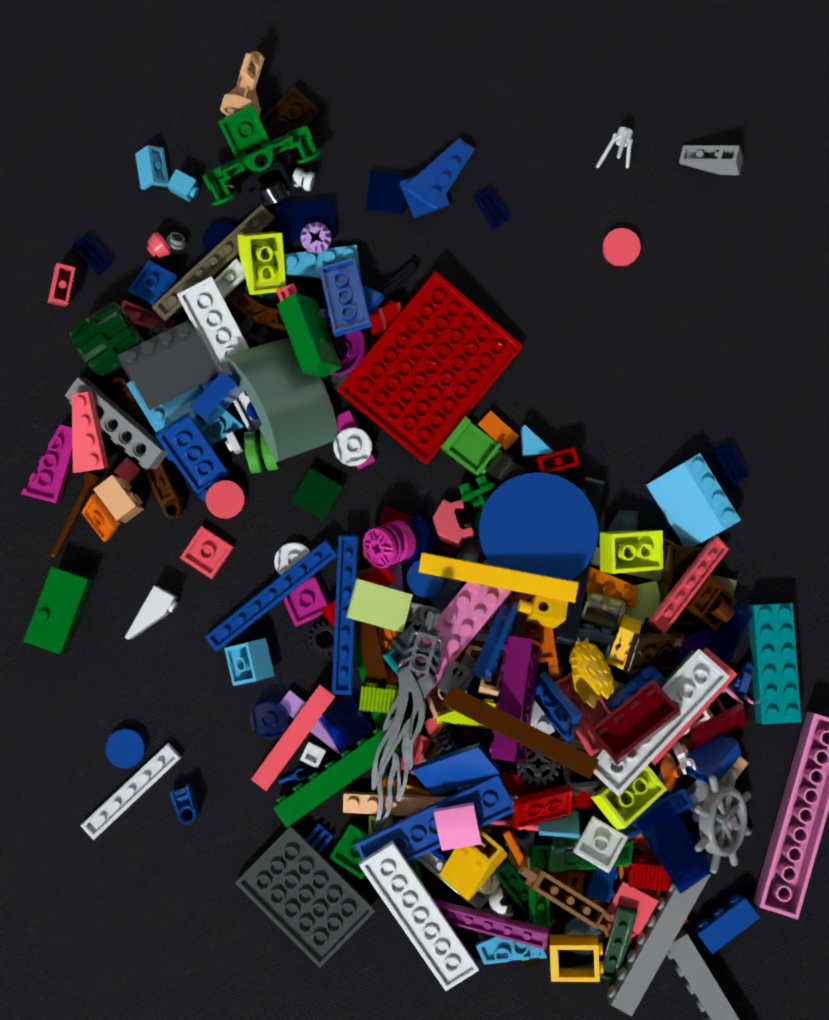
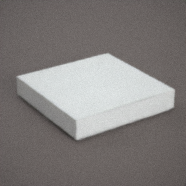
M592 816L573 852L609 874L628 836Z

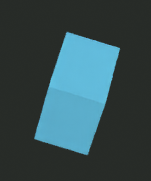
M526 425L521 428V457H539L553 452Z

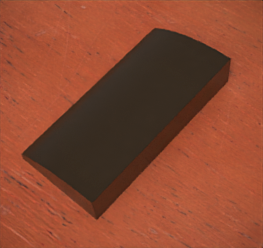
M663 545L660 604L704 547ZM685 607L673 624L701 626L702 622Z

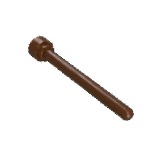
M86 471L83 477V483L85 484L50 553L52 558H56L59 555L91 488L98 484L101 477Z

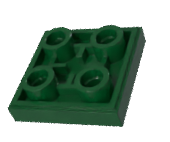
M310 468L290 501L324 521L344 487Z

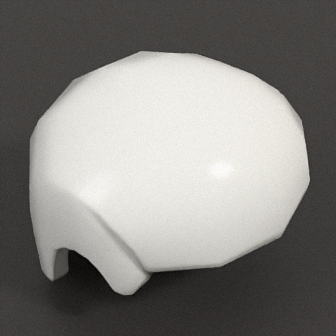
M502 885L491 893L488 899L489 906L493 914L511 918L513 916V904L507 903L509 893Z

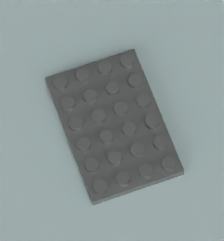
M292 825L235 882L319 968L376 911V908Z

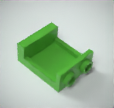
M465 416L441 446V449L478 477L480 473L484 475L490 468L488 465L492 458L496 460L501 454L500 447L502 444L491 439Z

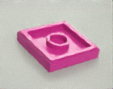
M316 576L308 579L283 599L295 627L324 615L321 610L329 605Z

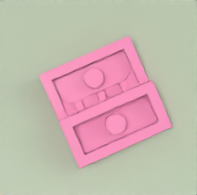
M474 802L433 809L442 851L482 844Z

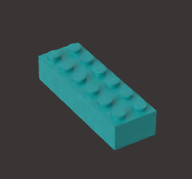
M793 603L747 605L751 663L755 664L752 671L755 722L759 724L800 723L802 721Z

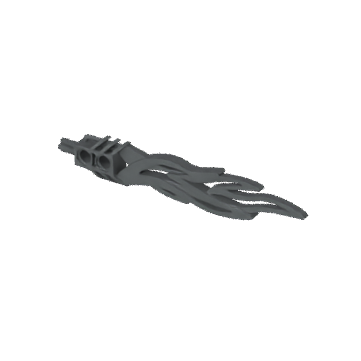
M428 610L425 625L420 626L418 631L414 630L411 632L408 645L402 651V654H405V656L400 659L402 666L397 670L399 695L386 716L383 725V731L386 732L377 748L372 767V790L376 787L378 790V811L374 833L382 829L390 814L393 804V782L396 771L397 802L401 800L404 794L409 769L411 770L414 765V741L419 735L425 720V698L433 684L437 682L436 674L439 675L440 669L438 664H442L441 652L444 640L439 637L440 631L436 630L440 613L435 610ZM416 634V640L413 642L414 635ZM428 637L432 643L425 644L422 638ZM437 641H440L439 648L437 649ZM418 656L424 657V658L426 659V662H425V663L419 662V661L417 660V657H418ZM414 671L423 673L424 675L417 678ZM411 692L413 697L412 715L408 717L401 729ZM397 707L395 716L391 718L393 711ZM418 712V722L413 734L414 720ZM402 738V755L404 763L403 784L401 778V759L399 753L396 750V747L398 746ZM388 739L379 765L381 750ZM392 756V766L388 777V805L386 813L382 818L384 805L383 775Z

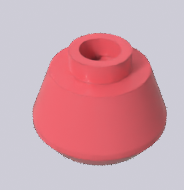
M153 233L147 242L149 245L147 250L153 257L157 255L159 258L170 255L171 248L159 233Z

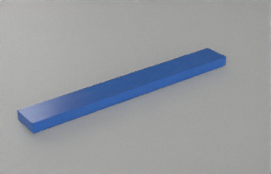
M338 535L332 694L352 695L355 620L346 618L357 579L358 536Z
M327 540L323 541L207 634L205 638L216 652L220 651L335 559L338 553Z

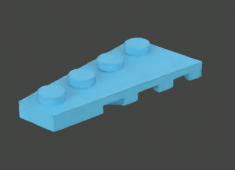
M357 245L328 248L321 253L306 251L284 254L285 275L321 279L319 267L354 257L357 259L360 271Z

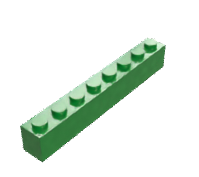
M404 716V719L402 721L401 729L407 720L406 716ZM382 725L372 731L373 735L370 738L363 737L356 743V748L353 750L348 748L342 752L339 760L336 762L331 760L324 765L325 770L321 773L316 771L308 777L309 781L303 785L300 782L291 789L293 793L288 796L283 794L276 800L277 804L273 809L286 828L373 767L377 748L386 732L383 731ZM403 738L396 747V750L402 746ZM388 739L386 740L381 750L379 762L381 761Z

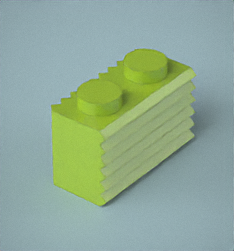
M366 682V686L362 685L359 710L388 713L399 695L398 685L386 684V688L378 687V683ZM397 707L395 708L392 714H396Z

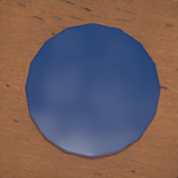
M418 560L408 570L407 584L415 595L422 598H431L438 594V592L440 593L445 585L446 578L419 573L420 560Z
M124 728L114 732L109 737L105 752L108 760L114 766L130 768L137 765L143 759L146 744L139 732Z

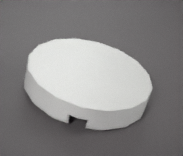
M356 427L342 430L336 437L334 452L337 459L343 464L359 466L370 457L372 442L369 435L363 430Z
M296 542L283 545L276 552L274 559L275 568L279 575L285 573L310 553V550L303 544Z

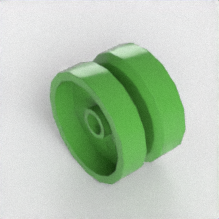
M256 431L244 432L245 454L251 474L263 471V460L268 471L278 470L279 462L276 463L262 433L260 432L259 441Z

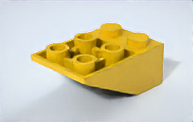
M480 828L482 844L454 849L439 874L468 902L508 855L499 844Z

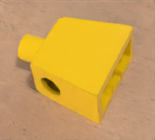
M535 596L530 601L520 599L517 611L526 613V621L555 629L566 621L568 601Z

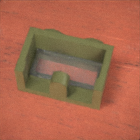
M587 590L580 620L618 630L625 614V601Z

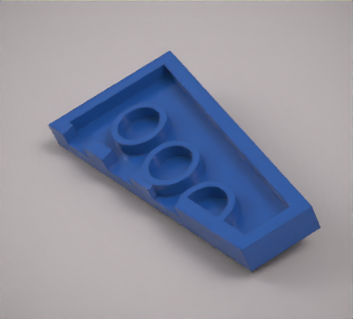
M459 138L403 189L435 211L475 148Z

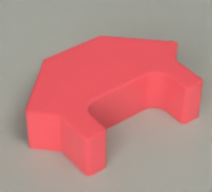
M442 500L433 516V523L439 540L456 548H460L463 541L474 538L472 527L461 529L456 518L457 513L465 510L462 500L452 503Z

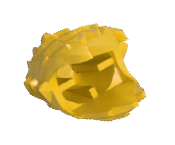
M588 638L582 642L576 641L573 649L570 651L569 659L574 688L583 703H587L592 708H595L596 701L600 700V693L604 698L608 699L610 694L614 692V679L610 671L611 669L604 659V655L597 646L589 643Z

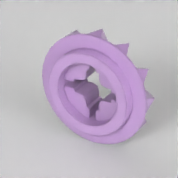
M319 222L309 223L303 228L300 235L303 247L311 253H321L331 243L330 230L325 224ZM320 231L319 238L321 241L315 240L312 242L311 234L316 235Z

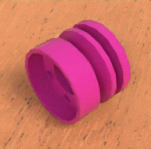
M395 520L370 529L364 536L363 549L370 563L382 569L409 559L416 549V539L413 531L405 522Z

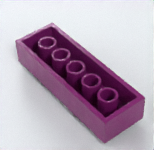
M509 636L504 646L506 658L501 666L503 678L499 682L498 687L500 699L497 701L495 708L530 725L542 644L529 638ZM492 730L494 740L489 748L491 758L525 763L527 747Z

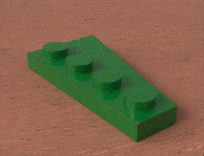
M552 836L548 874L598 869V867L573 852L580 838ZM626 842L613 867L631 865L633 842Z

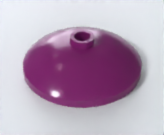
M329 323L327 329L342 365L341 369L330 376L344 377L351 374L362 362L366 349L365 336L363 331L359 330L335 337L331 323Z

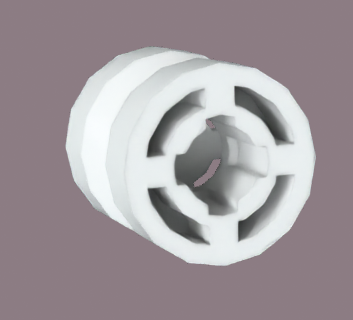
M296 167L291 183L294 187L300 186L310 192L314 184L315 173L310 171L304 172L303 169Z

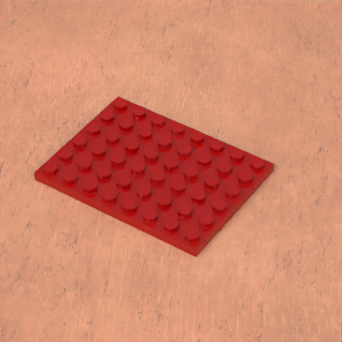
M435 271L370 349L362 362L337 389V392L427 465L463 418L469 414L523 348V345Z

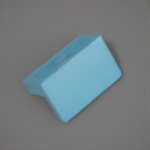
M147 145L135 154L140 188L146 190L152 185L166 187L169 178L164 148Z

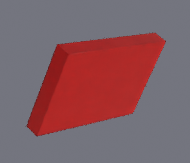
M571 784L512 799V823L514 828L517 829L572 814L573 788Z

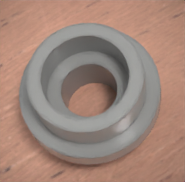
M172 232L167 236L166 242L170 248L178 250L185 247V237L182 234Z

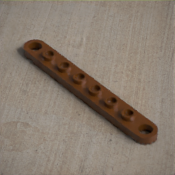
M122 377L113 379L110 383V391L114 396L115 403L151 433L139 404L126 385L129 381ZM119 382H122L124 385V389L121 392L117 390ZM145 445L142 447L143 453L146 451ZM162 461L157 469L144 468L158 503L161 505L163 514H165L164 516L168 519L180 518L184 508L164 461ZM172 504L177 506L176 509H178L175 515H172L169 510Z

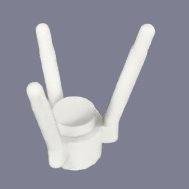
M619 127L617 133L613 134L596 168H599L615 142L619 146L618 159L621 157L623 148L627 146L626 168H629L631 146L633 143V139H631L633 131L630 128Z

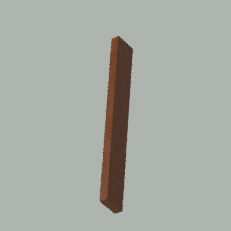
M450 685L442 702V705L591 779L599 761L598 759Z

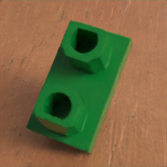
M486 475L475 479L479 486V489L475 491L472 490L469 482L459 486L462 495L460 499L463 503L477 497L478 500L473 501L472 505L473 507L481 505L482 508H484L485 502L490 497L489 494L484 497L482 495L495 488L494 483H490Z

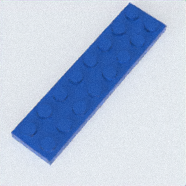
M496 775L356 841L355 846L362 859L393 841L409 863L441 847L433 809L474 802L478 827L481 828L511 814L512 798L501 777Z

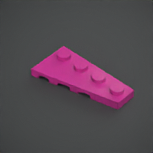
M59 425L48 445L47 452L39 460V466L35 473L31 474L30 481L27 487L23 488L21 494L59 504L72 462L71 427Z

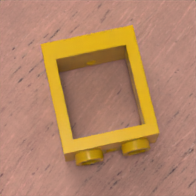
M626 615L623 616L616 633V639L611 646L607 664L622 670L624 669L634 634H640L642 621Z
M550 934L551 982H600V974H604L603 961H599V955H603V945L598 943V934ZM558 950H593L594 968H559Z

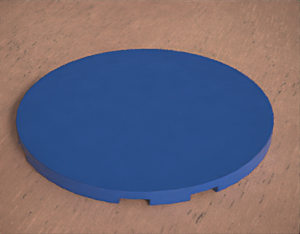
M527 473L504 482L490 495L480 516L479 540L483 554L490 565L572 580L587 567L593 557L598 541V521L589 499L573 483L549 473Z

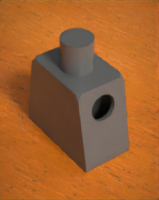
M465 653L460 663L454 660L437 688L444 694H447L450 685L466 692L474 677L471 667L476 659ZM460 672H463L460 677H457Z

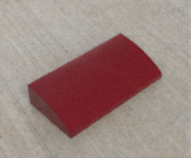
M651 680L589 731L613 762L618 765L680 716L681 710L654 680Z

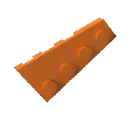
M590 566L584 599L587 590L624 600L625 606L635 608L639 587Z

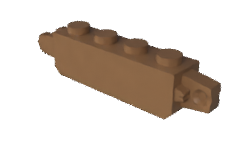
M523 865L520 866L517 872L526 877L524 883L592 927L599 928L607 933V927L600 924L603 916L612 922L614 917L606 913V910L536 866H533L532 870L527 869Z

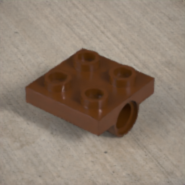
M708 576L686 605V608L711 631H717L722 623L728 622L735 613L733 607L737 600L712 576Z

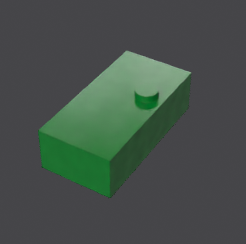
M294 293L278 303L277 306L302 372L325 378L341 369V362L327 329V321L321 316L317 300Z
M51 567L23 641L60 655L67 654L94 580L58 567Z

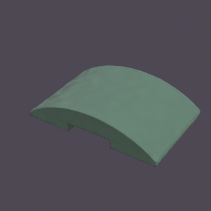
M288 337L224 357L232 375L238 380L237 385L240 391H246L262 423L259 429L276 463L335 441L338 436L337 423L321 377L302 372L293 345Z

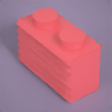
M56 263L48 303L63 307L69 304V294L73 285L75 267Z

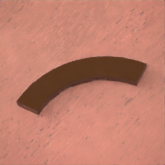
M231 260L221 271H219L216 274V278L233 262V260ZM240 284L226 297L228 302L250 321L271 329L287 330L279 309L266 307L258 303L244 291Z

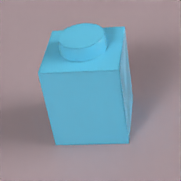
M177 169L167 184L170 192L189 202L199 192V184L196 179Z

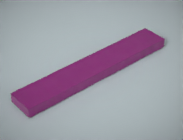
M433 898L451 925L544 950L547 948L548 928Z

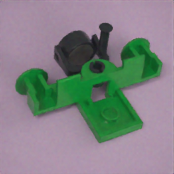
M251 104L218 120V124L235 159L201 176L207 188L211 189L215 197L210 204L213 206L221 205L235 197L236 190L229 192L225 181L246 170L243 165L244 163L247 168L253 171L247 177V182L250 186L248 193L251 199L257 201L259 205L264 203L265 206H268L289 196V189L294 188L283 164L277 161L272 162L273 156L287 149L291 150L297 147L301 157L296 162L307 163L317 158L322 153V148L315 149L311 140L313 138L307 125L296 128L270 141L254 105ZM256 145L260 147L259 150L250 154L245 152ZM261 157L262 162L258 164L257 159ZM272 170L281 171L284 179L268 183L259 190L255 188L254 182L264 173Z

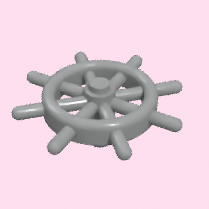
M733 769L729 771L726 786H719L715 775L709 776L711 791L707 794L702 807L695 806L692 815L693 821L699 822L701 840L695 845V850L701 852L705 848L710 854H713L710 865V872L713 874L718 872L721 856H729L730 864L732 866L738 865L736 851L742 844L744 836H749L752 833V830L747 827L746 802L751 798V793L746 791L741 794L734 788L737 772Z

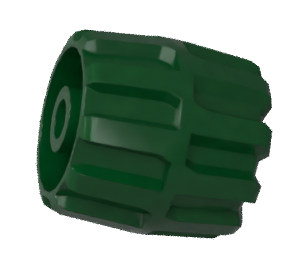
M111 302L93 312L69 333L71 341L80 356L95 373L101 376L122 366L118 354L145 342L139 328L132 323L129 314H126L123 307L116 302Z

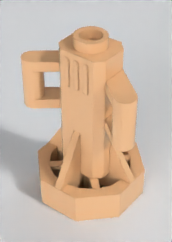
M253 51L250 54H245L236 87L229 93L224 94L220 111L225 115L229 116L253 104L259 116L261 108L255 88L265 59L261 53Z

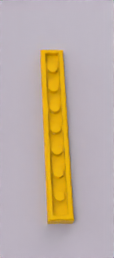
M425 552L421 553L419 573L576 603L579 582Z

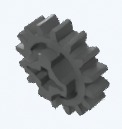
M531 749L526 753L525 763H517V769H519L518 776H522L523 783L528 781L530 788L533 784L536 785L537 789L540 788V785L547 788L548 782L554 784V778H559L557 771H561V766L549 758L546 760L545 756Z

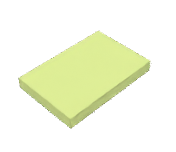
M356 579L346 618L403 633L413 595Z

